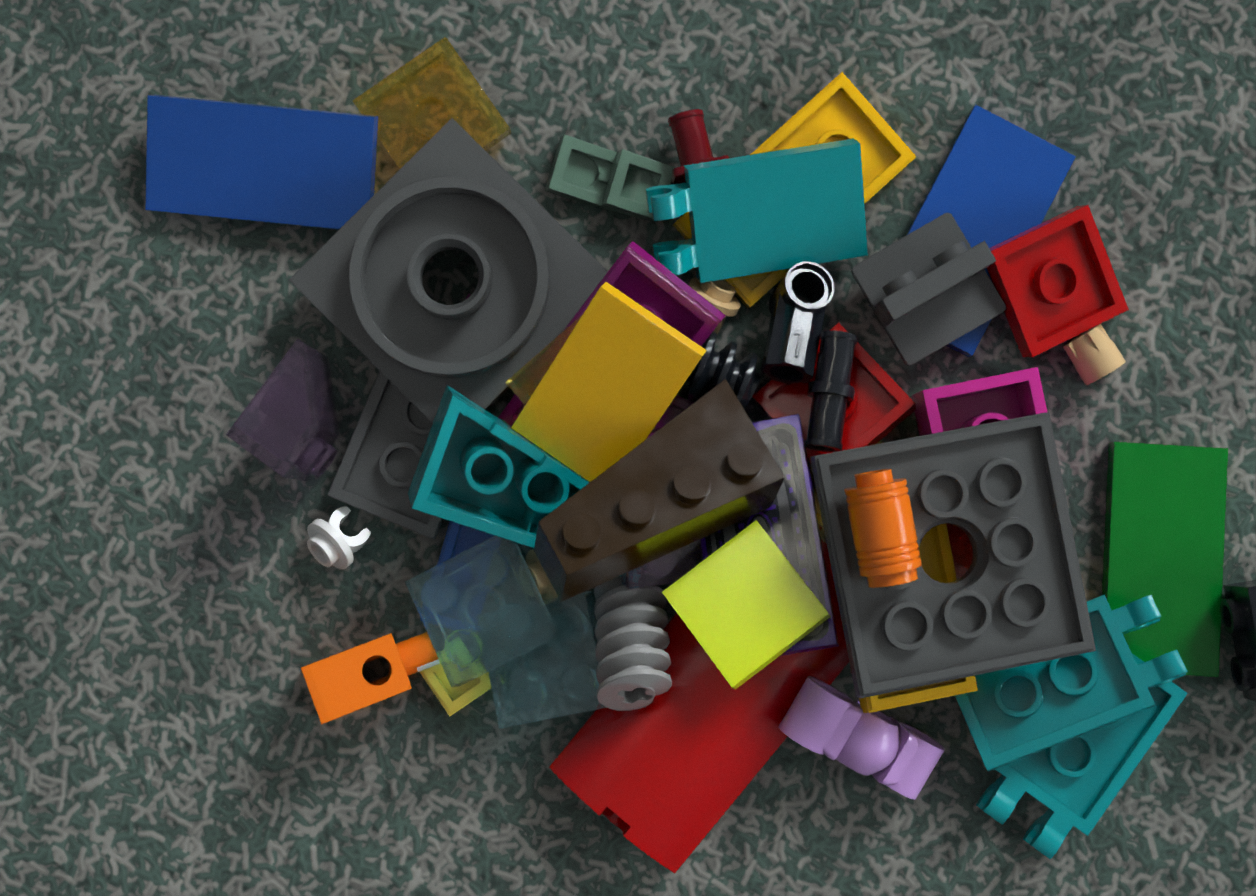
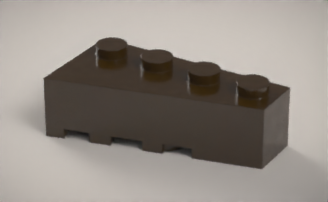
M725 379L538 522L534 552L560 601L563 602L770 508L785 477Z

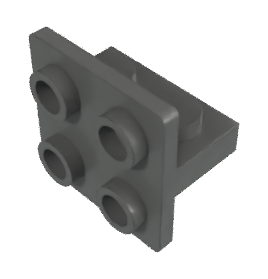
M944 213L856 264L851 270L854 279L904 364L907 366L915 364L1006 310L1005 303L985 271L986 268L996 262L994 255L985 240L971 248L950 213Z

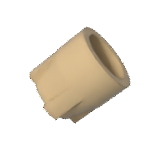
M1101 324L1082 333L1063 346L1085 385L1101 379L1126 363L1117 346L1109 338Z

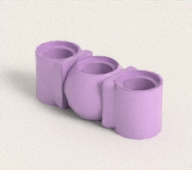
M812 676L806 678L779 725V729L785 735L801 746L815 753L825 754L832 760L836 759L857 773L865 776L872 775L879 783L914 800L945 750L942 745L928 735L906 723H899L896 719L888 717L880 711L863 713L859 701L854 702L847 694Z

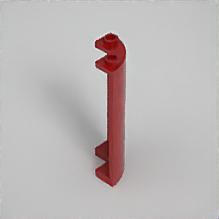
M822 539L839 642L838 647L779 656L735 690L730 686L676 613L663 629L668 632L670 638L669 645L664 649L671 658V665L664 671L672 679V686L669 691L655 696L652 703L648 706L632 711H616L606 708L601 704L549 766L555 775L599 816L603 814L610 822L623 831L622 834L626 839L674 874L788 737L779 729V725L806 678L812 676L831 685L849 663L828 548Z

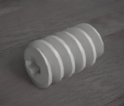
M615 578L596 586L594 589L596 599L594 614L597 620L595 636L598 642L595 655L599 663L596 669V678L599 684L596 695L599 703L606 708L616 711L641 709L651 704L655 696L669 691L672 686L670 675L664 672L671 665L669 653L664 651L670 643L668 632L663 630L669 622L667 612L662 609L666 605L667 599L662 593L664 590L658 586L627 578Z

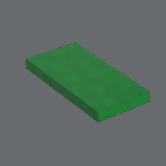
M1110 442L1108 446L1102 595H1105L1111 610L1152 595L1161 614L1160 621L1140 630L1123 634L1131 653L1142 661L1147 662L1168 652L1178 650L1188 671L1186 675L1219 677L1220 604L1223 586L1228 448Z

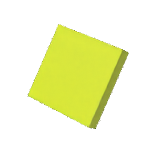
M757 520L662 591L663 595L724 678L735 690L831 617Z

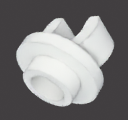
M347 506L335 510L328 522L322 519H315L307 527L310 537L307 541L308 549L313 557L325 567L333 565L339 569H346L354 561L353 553L363 547L371 534L367 527L353 537L346 536L341 532L339 524L343 523L351 512Z

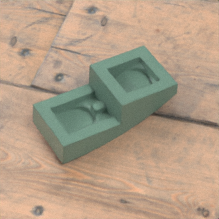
M564 134L559 140L545 191L620 214L658 222L654 221L653 213L648 212L646 188L670 185L672 169L675 167L624 149L615 152Z

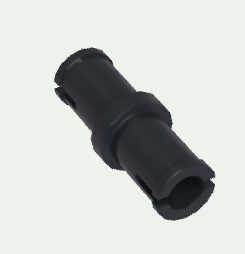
M826 330L820 332L819 339L821 341L815 381H811L808 384L807 395L812 398L807 439L804 446L815 451L833 453L842 451L847 403L854 400L855 388L850 385L854 350L858 338L856 335L848 332Z

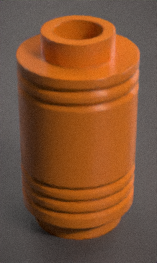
M891 468L854 475L856 486L846 488L844 492L847 496L846 502L848 503L847 508L854 546L857 551L856 556L860 566V576L867 577L868 587L871 588L895 586L917 580L916 568L922 566V562L919 557V546L916 542L917 535L910 497L907 494L906 478L893 479Z

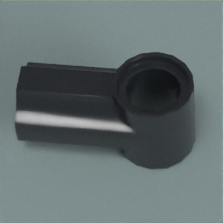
M803 261L791 267L769 299L771 319L761 371L769 375L771 380L785 384L808 383L813 377L825 309L835 292L831 274L823 266L815 262ZM793 290L804 293L810 303L799 300L794 295Z

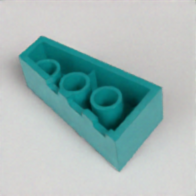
M446 385L407 494L412 509L534 548L538 522L590 482L511 429L510 425ZM640 567L620 576L635 581Z

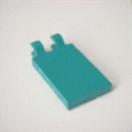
M854 138L684 165L686 183L646 188L648 212L653 213L654 221L673 219L689 212L691 239L652 244L654 258L676 276L695 268L697 279L700 283L789 269L803 261L819 264L868 255L861 146Z
M1105 595L1087 601L1096 651L975 675L978 691L955 695L988 772L1154 707L1155 702L1149 689L1186 675L1188 671L1178 650L1168 652L1137 665L1123 634L1140 630L1160 621L1161 614L1152 595L1135 600L1115 610H1111Z
M1132 653L1137 665L1144 663V661ZM1172 681L1150 688V694L1155 702L1154 707L995 769L1001 776L985 790L976 806L1003 825L1025 792L1048 807V810L1034 821L1024 835L1023 840L1051 859L1073 826L1087 836L1090 834L1188 693Z

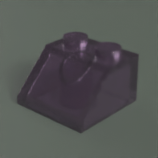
M299 339L295 341L226 434L283 478L306 481L311 474L317 478L321 476L338 453V450L332 445L340 436L329 359L322 352Z

